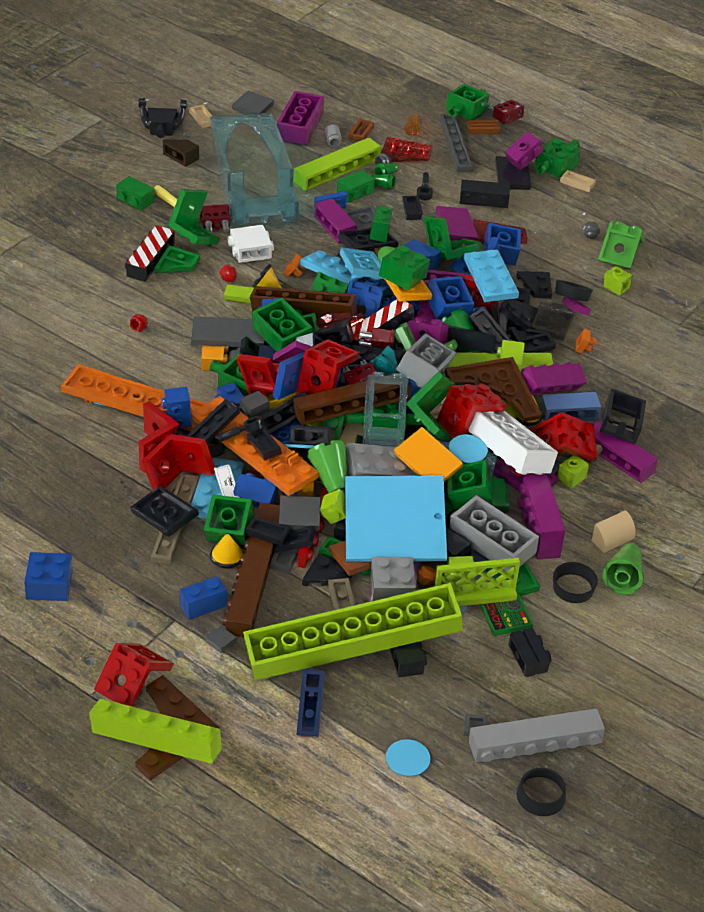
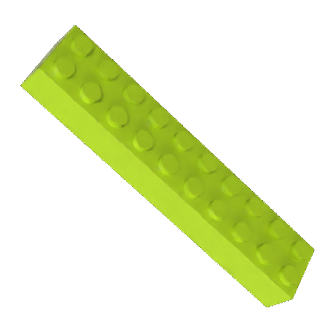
M447 583L261 627L243 633L254 680L256 681L463 631L462 614L452 585Z

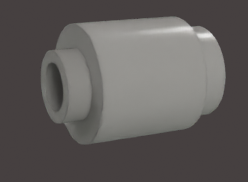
M334 124L327 126L324 130L327 144L330 147H338L342 141L340 128Z

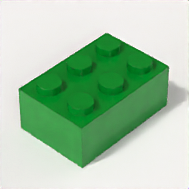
M279 298L252 311L253 329L276 352L293 343L294 338L313 333V327L283 298Z

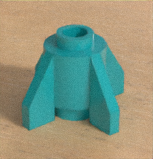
M389 346L382 352L384 356L380 354L370 361L376 372H379L380 377L397 373L396 368L398 365L395 354Z

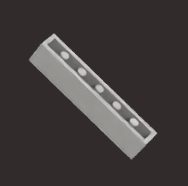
M596 708L470 728L468 742L475 762H489L501 758L532 755L546 751L553 752L558 749L576 748L577 746L596 745L602 743L605 727Z

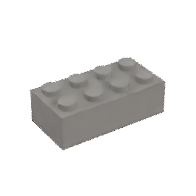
M425 333L406 351L396 370L400 372L401 376L412 379L416 382L417 386L422 388L438 371L444 374L445 369L449 367L457 353Z
M347 443L348 476H410L411 474H417L394 454V449L397 447Z
M477 495L450 517L449 529L462 538L467 539L471 543V548L489 560L519 558L521 566L537 552L538 535ZM507 566L504 568V570L508 571L513 566Z

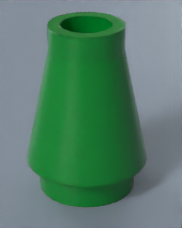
M379 163L374 168L375 175L392 174L397 172L398 166L396 163Z
M392 174L372 175L375 179L374 185L388 190L395 187L396 177L392 176Z

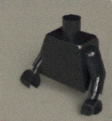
M139 98L138 107L141 108V121L149 129L151 135H156L158 138L171 136L174 130L178 129L183 123L185 109L187 110L188 108L187 101L180 99L181 103L178 113L177 109L148 108L147 112L145 98Z

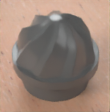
M381 153L376 156L375 165L391 163V158L387 154Z
M588 222L583 227V234L587 238H595L600 233V228L596 222Z

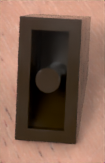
M188 139L163 140V154L187 167L199 160V146Z

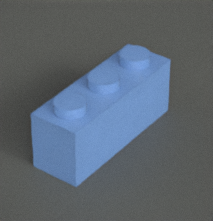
M596 392L542 395L540 410L543 413L544 421L561 412L583 421L599 420L601 405Z

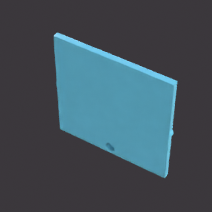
M345 476L346 562H372V557H413V561H447L443 476Z

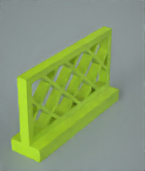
M519 558L440 565L437 566L435 586L451 583L459 606L517 600L516 584L520 560ZM507 566H513L508 571L504 570V568ZM487 568H493L488 573L483 572ZM466 570H472L468 575L463 574ZM452 572V574H450L447 577H444L442 575V573ZM498 572L502 574L496 579L493 578ZM478 574L482 576L476 581L473 580V578ZM456 577L461 578L456 583L452 582V580H454Z

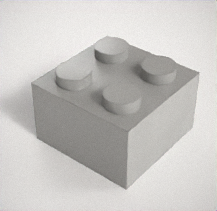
M372 557L370 573L372 601L415 591L413 557Z

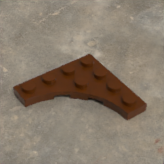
M513 357L450 367L444 371L445 376L456 385H487L494 394L498 395L516 411L522 422L538 420L541 417V413Z
M164 675L146 686V692L155 702L160 714L219 729V726ZM149 748L135 763L136 768L149 780H152L184 757Z

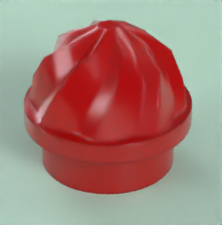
M229 264L222 267L219 271L221 279L226 282H233L237 277L235 267Z
M136 314L130 319L132 330L142 332L147 328L148 322L144 315Z

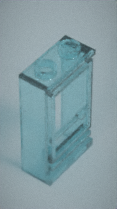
M373 372V375L367 376L363 444L398 447L404 442L408 378H404L403 374L392 373V376H384V372ZM375 383L401 385L399 414L373 413ZM372 416L398 419V429L372 427Z

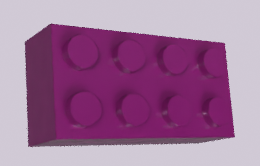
M294 91L277 121L276 139L306 145L324 112V96Z
M524 475L523 483L520 484L521 496L518 497L517 504L518 508L522 510V521L526 523V528L539 536L537 552L535 553L537 560L560 558L566 530L548 475Z

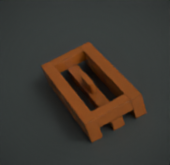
M360 118L348 133V139L354 138V141L366 139L374 128V122Z
M467 120L469 134L500 133L498 120Z

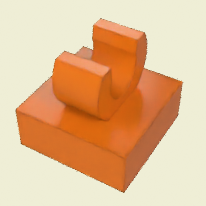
M296 254L288 263L283 274L289 277L293 272L296 277H299L305 269L299 263L302 257Z
M584 328L576 340L575 352L580 354L584 350L591 352L592 346L589 344L597 345V339L590 337V330Z

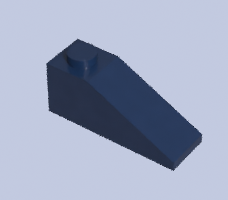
M303 669L296 735L319 737L325 671Z

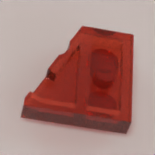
M329 313L317 319L316 323L317 327L323 328L333 322L349 319L351 326L365 320L363 313H358L353 317L350 316V313Z

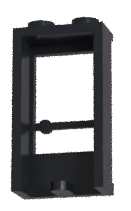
M611 388L605 402L600 432L636 444L643 426L646 400ZM611 409L634 417V426L632 427L626 425L625 422H618L609 418Z

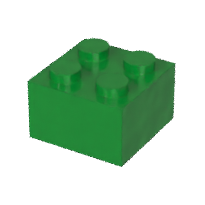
M400 245L382 258L379 276L409 291L426 278L431 259L410 250L406 246Z
M486 460L463 464V467L448 479V496L454 511L459 510L476 495L489 504L493 503L492 476Z
M212 494L204 527L207 540L219 542L226 534H229L238 545H245L246 539L249 537L245 535V529L251 522L254 514L252 500Z

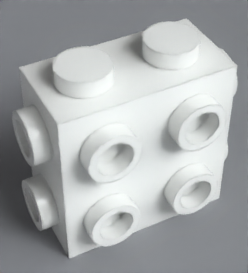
M263 225L230 229L228 244L232 246L233 256H236L238 263L272 258L274 244L273 241H270L269 232L265 230Z

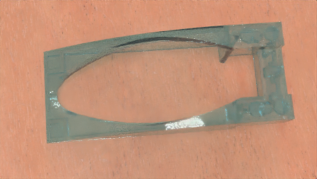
M261 113L210 117L220 179L226 203L229 205L232 224L243 225L249 223V217H260L262 223H266L269 221V216L280 215L282 221L291 222L299 220V201L293 188V167L273 114ZM245 123L252 126L270 151L277 166V196L247 198L244 191V171H230L226 159V150L230 135L238 124Z

